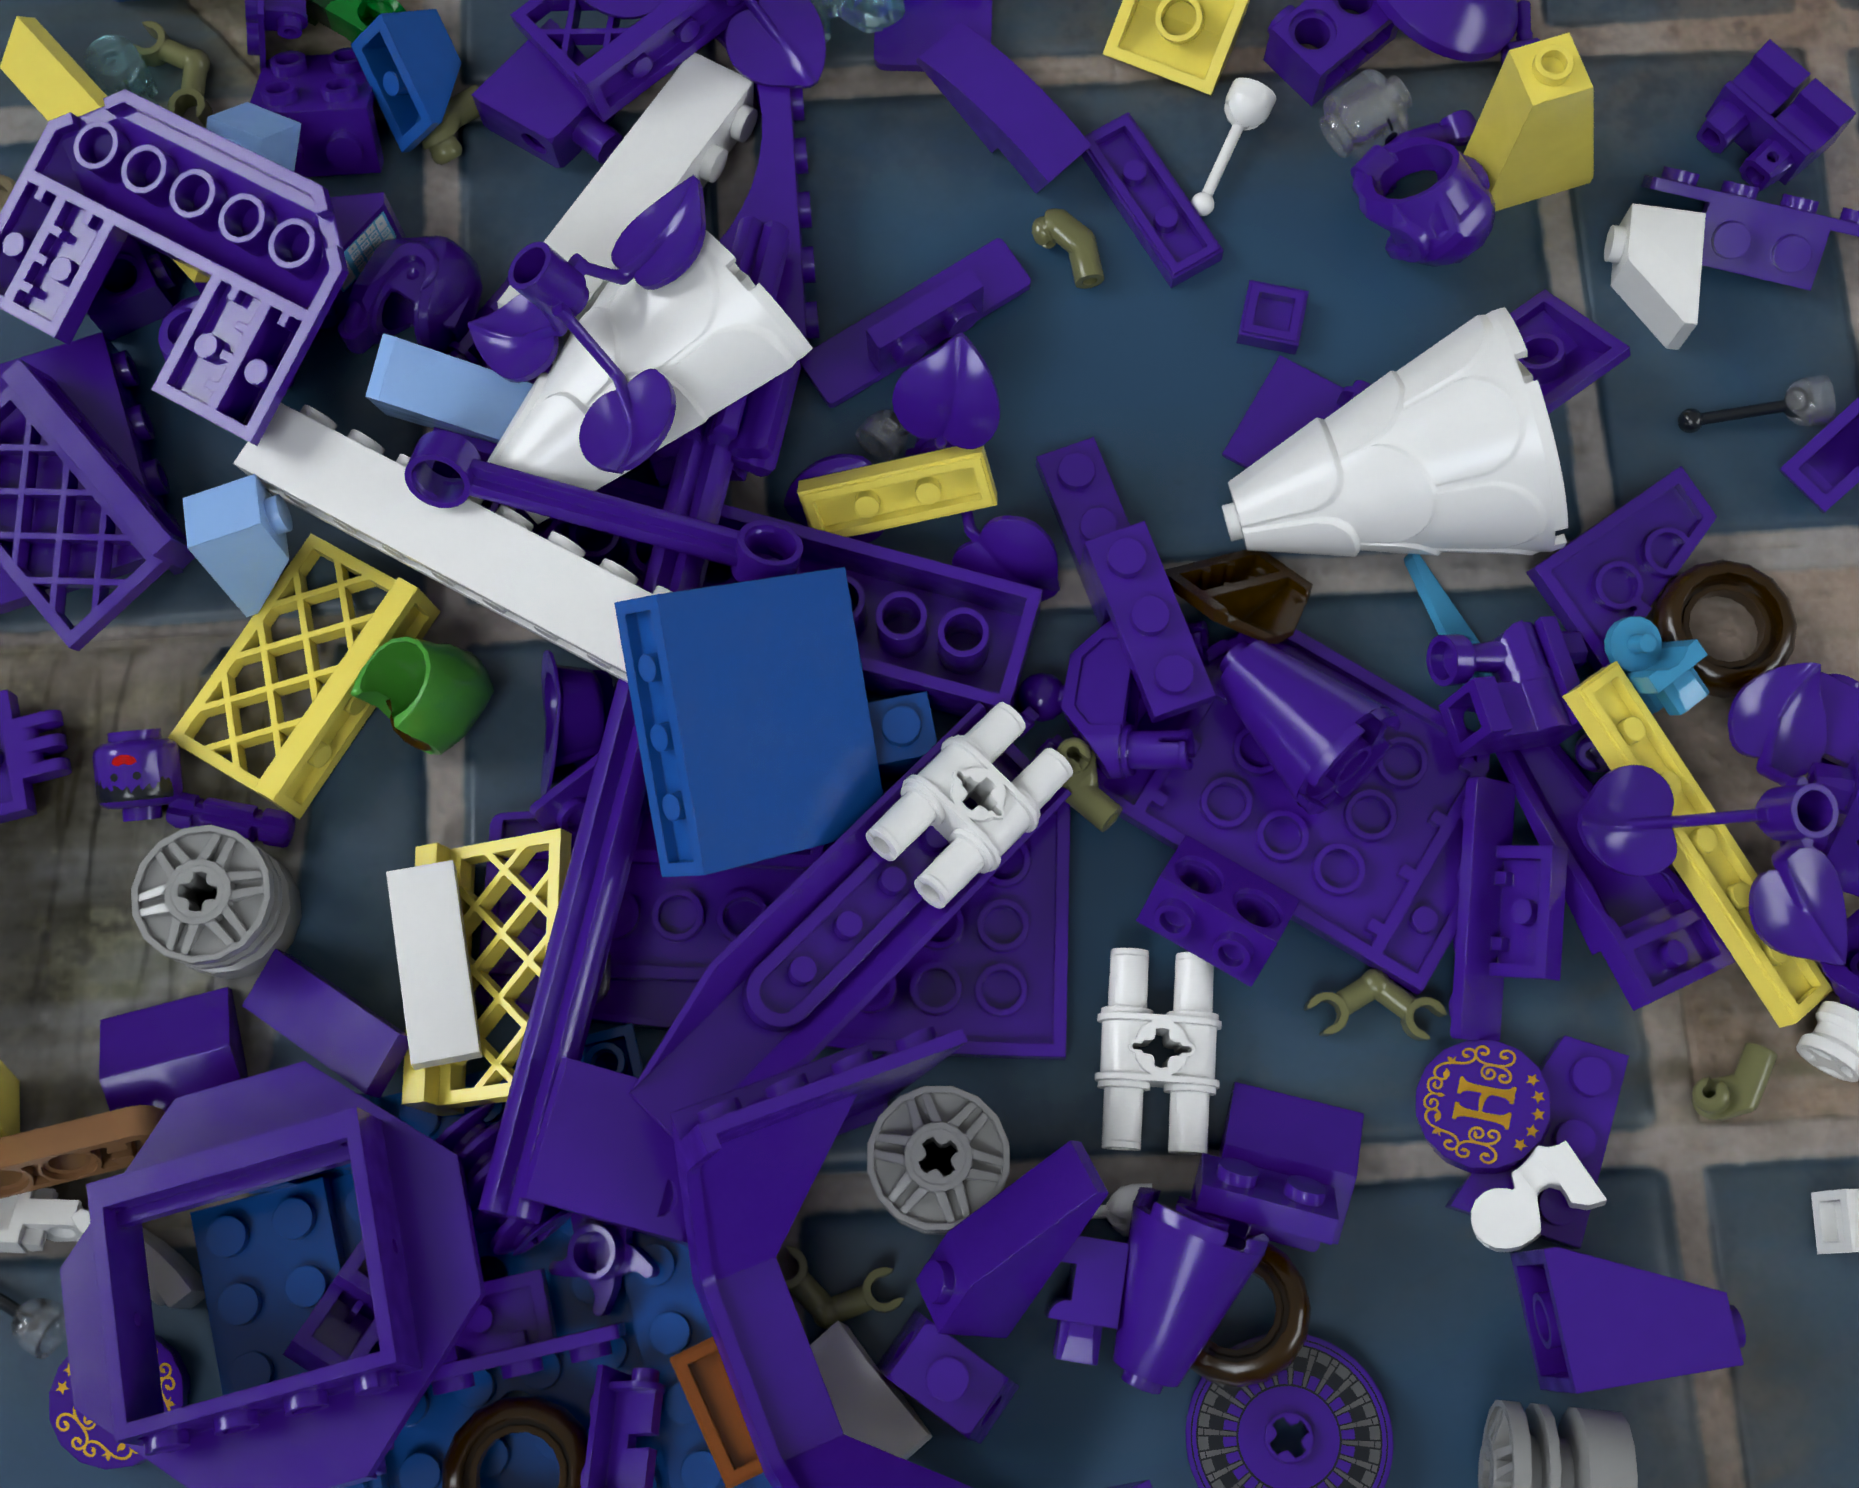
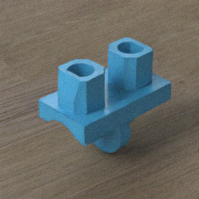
M1641 616L1624 617L1614 622L1608 629L1604 645L1609 662L1617 661L1651 714L1658 712L1664 707L1669 715H1682L1710 693L1693 668L1694 665L1708 655L1698 639L1662 642L1658 628L1650 620Z

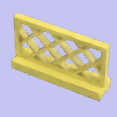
M311 533L274 585L259 613L253 615L168 738L174 740L180 748L300 820L376 708V706L350 694L361 669L375 651L391 639L406 636L423 639L441 611L415 585L400 577L396 580ZM320 556L333 562L337 583L308 591L306 576ZM348 571L357 575V577L349 579ZM373 587H378L388 592L374 613L355 617L353 593ZM340 597L343 622L314 630L311 606ZM298 610L302 634L273 642L271 627L279 615ZM346 636L348 651L340 663L320 670L317 645ZM304 649L308 674L279 682L275 657ZM262 661L266 686L237 694L235 678L242 668L246 665ZM310 688L312 704L303 717L285 722L281 696ZM268 700L271 726L243 734L239 709ZM226 713L229 739L205 746L194 740V737L209 717ZM274 740L276 756L259 779L248 772L245 749ZM231 753L232 762L222 757V755Z
M559 828L453 849L439 843L416 846L415 866L453 860L455 863L473 991L481 984L494 998L478 1019L482 1055L490 1062L491 1067L475 1087L465 1089L466 1062L468 1060L414 1070L411 1066L408 1049L404 1056L401 1105L439 1116L464 1114V1107L507 1101L515 1071L512 1067L518 1060L529 1018L515 1001L535 975L540 976L571 859V833ZM549 850L548 870L533 888L520 873L537 852ZM491 861L500 871L482 894L477 897L474 894L475 864ZM513 883L526 898L504 925L491 909ZM538 910H540L547 917L546 934L531 952L517 937ZM484 920L497 935L475 961L471 957L472 933ZM510 947L524 962L502 989L488 973ZM507 1012L521 1026V1029L502 1053L499 1054L485 1038ZM503 1078L508 1082L499 1084Z

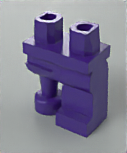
M1556 616L1539 617L1534 622V625L1531 622H1523V620L1515 622L1492 641L1472 644L1467 637L1460 634L1438 635L1431 640L1427 649L1426 663L1432 680L1439 686L1465 684L1438 705L1456 758L1528 749L1541 746V748L1554 747L1583 729L1562 697L1580 684L1576 670L1586 663L1588 654L1581 632L1561 631ZM1474 672L1492 674V676L1472 678ZM1467 711L1477 713L1481 728L1472 735L1464 724V714Z

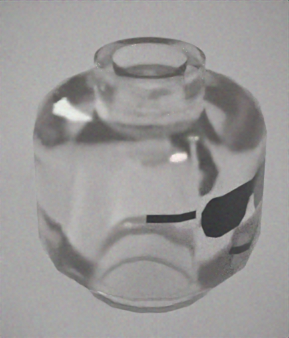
M1367 69L1325 97L1323 104L1324 115L1319 118V125L1325 139L1340 157L1346 158L1350 155L1360 160L1373 145L1383 147L1400 133L1408 131L1409 116L1407 109L1412 106V98L1404 83L1397 76L1392 75L1387 79L1380 72L1374 69Z

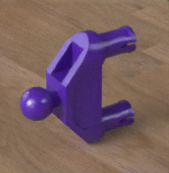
M1111 620L1100 627L1070 654L1065 684L1053 674L1044 672L1033 674L1021 683L1017 692L1018 706L1023 712L1030 706L1039 715L1035 720L1038 722L1053 720L1063 712L1074 737L1086 741L1095 753L1097 767L1108 779H1128L1129 776L1135 775L1137 769L1192 770L1194 763L1192 759H1188L1194 758L1195 755L1194 737L1191 729L1137 731L1138 707L1141 694ZM1205 621L1187 623L1201 660L1206 662L1208 653L1203 650H1209L1207 623Z

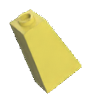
M1570 32L1508 51L1464 151V155L1477 160L1488 173L1489 191L1495 201V211L1589 184L1594 177V87Z

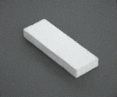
M449 860L387 871L386 876L411 1066L414 1070L482 1058L463 912L454 861Z

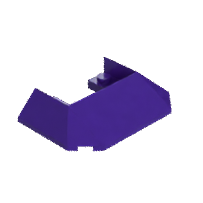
M126 89L103 98L105 106L77 117L69 112L48 121L0 212V309L70 345L127 236L198 271L210 279L151 390L258 446L349 274L329 190Z

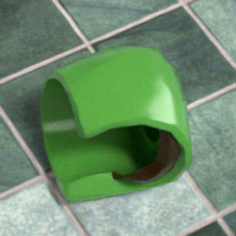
M406 636L391 639L375 651L361 669L350 694L378 707L390 718L393 730L406 743L431 755H442L466 736L486 708L494 693V686L488 670L472 652L449 643L436 644L427 640Z

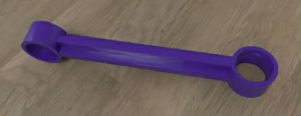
M437 430L423 435L419 439L404 473L409 490L419 500L434 507H457L464 503L469 496L725 564L731 566V572L738 582L797 574L803 552V543L799 535L782 523L771 520H757L744 525L739 531L481 461L477 449L469 440L450 431ZM436 460L453 467L460 474L461 478L441 476L434 472L425 461ZM754 553L767 554L779 559L780 561L766 560L761 557H758Z

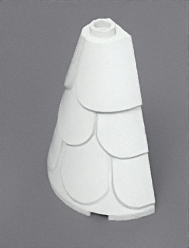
M707 230L698 257L676 280L655 290L642 288L634 278L626 285L608 282L591 309L579 320L581 325L623 372L628 383L639 373L647 369L658 370L670 381L676 396L675 416L666 438L657 450L702 425L712 415L792 368L798 360L813 349L800 330L760 283L755 286L750 277L736 265L735 256ZM572 333L549 373H541L537 377L487 462L596 491L623 474L599 470L586 460L579 442L580 426L591 405L599 397L616 390L609 375ZM506 506L514 511L517 509L510 506ZM525 511L537 524L550 518Z
M1503 307L1492 310L1486 315L1475 316L1399 370L1390 371L1326 419L1317 417L1231 479L1228 485L1233 502L1222 505L1231 542L1243 539L1248 551L1356 557L1360 550L1438 556L1442 552L1534 555L1539 552H1551L1564 548L1567 543L1565 534L1555 536V531L1568 528V512L1563 476L1553 430L1538 380L1533 381L1532 374L1518 360L1528 357V351L1507 309Z

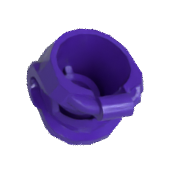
M1424 136L1408 138L1403 142H1394L1383 147L1373 145L1350 170L1351 176L1354 179L1352 189L1359 198L1361 212L1367 219L1390 231L1391 235L1387 240L1385 250L1392 259L1431 267L1461 263L1484 245L1493 228L1495 201L1489 191L1488 173L1477 160L1462 154L1454 145ZM1428 170L1435 171L1437 174L1438 182L1417 195L1403 199L1386 198V194L1392 185L1411 173Z
M443 236L398 238L383 241L376 248L353 285L348 298L349 307L345 318L338 326L340 336L352 353L362 354L373 345L380 344L383 333L395 336L409 327H414L416 340L419 345L448 355L450 353L448 345L452 341L459 343L468 333V322L474 320L479 307L483 285L478 264L463 248L451 239ZM391 294V296H390V298H389V300H388V303H387L386 306L384 307V304H385L386 299H387V298L389 297V295Z

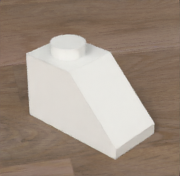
M1632 203L1619 226L1612 225L1607 234L1604 260L1605 262H1612L1610 286L1666 349L1679 350L1698 323L1706 213Z

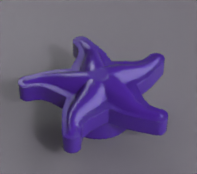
M575 1213L571 1216L574 1234L568 1244L567 1257L563 1261H553L549 1265V1272L552 1275L580 1277L588 1280L595 1296L592 1310L596 1316H607L611 1313L621 1287L623 1275L638 1272L645 1278H654L660 1273V1268L642 1248L633 1243V1230Z

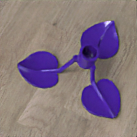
M665 0L581 1L602 14L625 20L643 18ZM743 0L748 10L736 14L731 19L726 31V51L735 69L751 82L767 87L811 88L816 85L821 78L825 65L826 42L821 19L811 1L759 0L757 2L756 0Z
M694 175L658 199L625 228L617 239L611 253V260L618 269H610L590 263L578 253L574 254L569 261H566L545 242L531 243L515 256L508 271L509 284L520 294L497 311L468 322L472 339L486 364L502 378L514 383L527 382L543 373L556 358L559 348L558 337L564 336L568 329L609 375L616 390L599 397L591 405L580 426L579 442L582 453L588 462L602 471L623 474L624 471L632 470L643 463L659 448L674 420L676 396L670 381L656 369L644 370L628 383L623 372L575 318L585 308L589 299V290L586 287L584 276H592L619 285H626L634 278L646 290L661 288L680 277L698 257L706 234L703 188L701 182Z
M962 332L953 336L937 350L910 365L897 380L893 391L892 404L894 413L900 424L909 433L917 437L914 448L907 449L903 458L955 446L963 449L979 448L992 438L1000 421V399L993 376L979 351ZM836 454L820 459L808 466L793 480L787 490L784 507L792 518L803 526L809 527L797 494L799 481L873 464L865 457L853 454ZM973 511L961 513L964 532L971 541L964 543L956 549L952 559L953 566L1042 589L1041 602L1054 597L1060 591L1058 554L1055 545L1046 531L1037 523L1025 517L999 516L988 521L980 532L975 524ZM885 530L848 538L869 543L880 537Z
M1807 662L1773 668L1758 675L1744 685L1732 701L1728 714V732L1732 746L1737 752L1746 757L1758 758L1756 764L1757 773L1782 786L1767 790L1757 802L1755 809L1671 816L1674 798L1666 780L1651 768L1642 765H1627L1607 772L1597 781L1578 812L1577 828L1583 844L1598 862L1614 872L1636 877L1659 873L1673 863L1677 854V843L1672 828L1756 822L1759 829L1769 838L1776 841H1788L1772 854L1771 860L1775 869L1760 873L1752 883L1749 893V915L1756 934L1769 948L1783 955L1830 965H1844L1847 959L1848 927L1841 883L1832 862L1824 853L1813 847V839L1823 838L1834 830L1839 817L1838 804L1835 796L1827 787L1817 783L1808 784L1807 778L1803 777V775L1809 772L1813 762H1821L1827 744V716L1820 684L1821 664Z

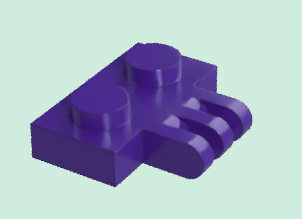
M8 689L0 691V824L37 815L32 784L64 777L72 773L71 761L67 757L44 760L45 756L61 753L68 749L66 735L55 733L40 736L42 732L58 729L64 725L62 711L45 710L21 716L18 697Z

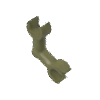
M143 21V26L152 37L157 39V42L150 48H141L132 43L129 46L146 66L156 67L168 63L183 70L181 89L174 92L169 98L168 110L183 117L184 112L188 108L197 106L196 116L206 128L207 117L213 115L212 108L204 98L207 72L211 65L209 56L203 50L193 49L171 40L163 27L157 22Z
M1369 969L1359 979L1336 993L1322 992L1313 996L1306 1002L1303 1009L1306 1011L1321 1002L1328 1003L1334 1007L1336 1011L1335 1023L1325 1028L1319 1034V1036H1329L1339 1032L1346 1026L1349 1015L1376 1000L1401 1018L1400 1023L1403 1031L1416 1041L1430 1040V1036L1415 1025L1414 1013L1417 1008H1426L1438 1017L1447 1015L1445 1007L1438 1000L1431 997L1417 999L1392 981L1387 974L1378 969Z
M786 1245L790 1254L799 1263L797 1275L793 1279L785 1281L789 1292L812 1315L814 1322L823 1329H829L837 1321L843 1322L871 1310L880 1313L893 1312L904 1301V1298L900 1297L888 1303H881L872 1296L871 1290L875 1281L893 1273V1269L888 1267L876 1268L868 1274L862 1285L831 1297L808 1272V1261L803 1253L796 1247Z

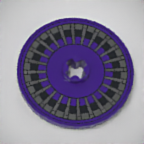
M1267 1334L1245 1340L1230 1349L1238 1350L1252 1347L1264 1339ZM1307 1335V1340L1293 1363L1267 1382L1233 1387L1209 1382L1202 1377L1189 1405L1185 1429L1186 1450L1191 1472L1198 1488H1385L1393 1459V1430L1386 1403L1373 1379L1353 1357L1337 1346L1320 1338ZM1283 1419L1289 1427L1295 1426L1300 1422L1305 1427L1307 1434L1300 1441L1301 1447L1305 1452L1300 1457L1295 1458L1288 1450L1282 1451L1278 1455L1272 1450L1270 1443L1277 1436L1276 1429L1273 1427L1276 1421Z

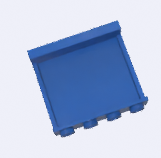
M845 567L656 594L614 603L662 877L708 875L835 842L884 795Z

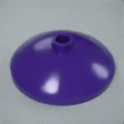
M1375 0L1394 25L1413 41L1436 54L1459 61H1482L1497 55L1513 38L1519 20L1517 0Z

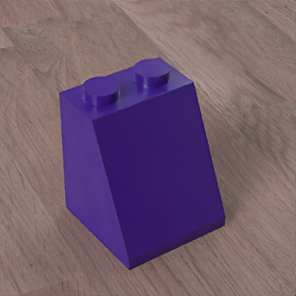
M1561 1247L1510 1253L1540 1390L1578 1394L1744 1365L1740 1348H1743L1746 1344L1745 1327L1738 1309L1734 1305H1729L1727 1292Z

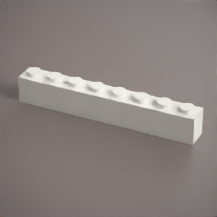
M280 403L258 446L247 442L233 464L246 475L255 474L270 493L274 495L279 494L283 500L627 683L628 679L614 603L672 592L662 586H657L654 592L650 593L636 586L638 578L612 560L604 558L598 566L584 559L583 557L586 552L576 543L559 533L552 531L548 538L545 539L531 532L534 525L525 517L506 506L500 505L496 513L481 506L484 501L483 499L469 496L464 503L453 508H438L422 502L409 490L405 481L404 473L410 457L400 454L397 460L393 461L383 456L385 449L376 441L355 429H352L348 436L335 431L337 424L308 405H304L300 412Z

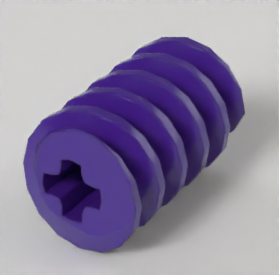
M495 1103L481 1106L461 1117L446 1128L435 1140L462 1157L471 1211L477 1210L479 1207L501 1121L487 1125L484 1121L494 1108ZM544 1204L540 1223L532 1224L494 1216L480 1210L473 1224L480 1233H489L497 1230L489 1244V1248L496 1256L514 1252L513 1256L532 1249L557 1231L573 1213L562 1209L550 1213L546 1208L547 1205Z

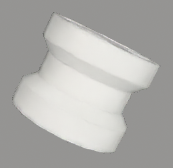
M1824 1001L1815 1013L1818 1024L1812 1033L1802 1035L1796 1050L1801 1057L1819 1070L1844 1081L1857 1082L1859 1081V1011L1838 1002Z

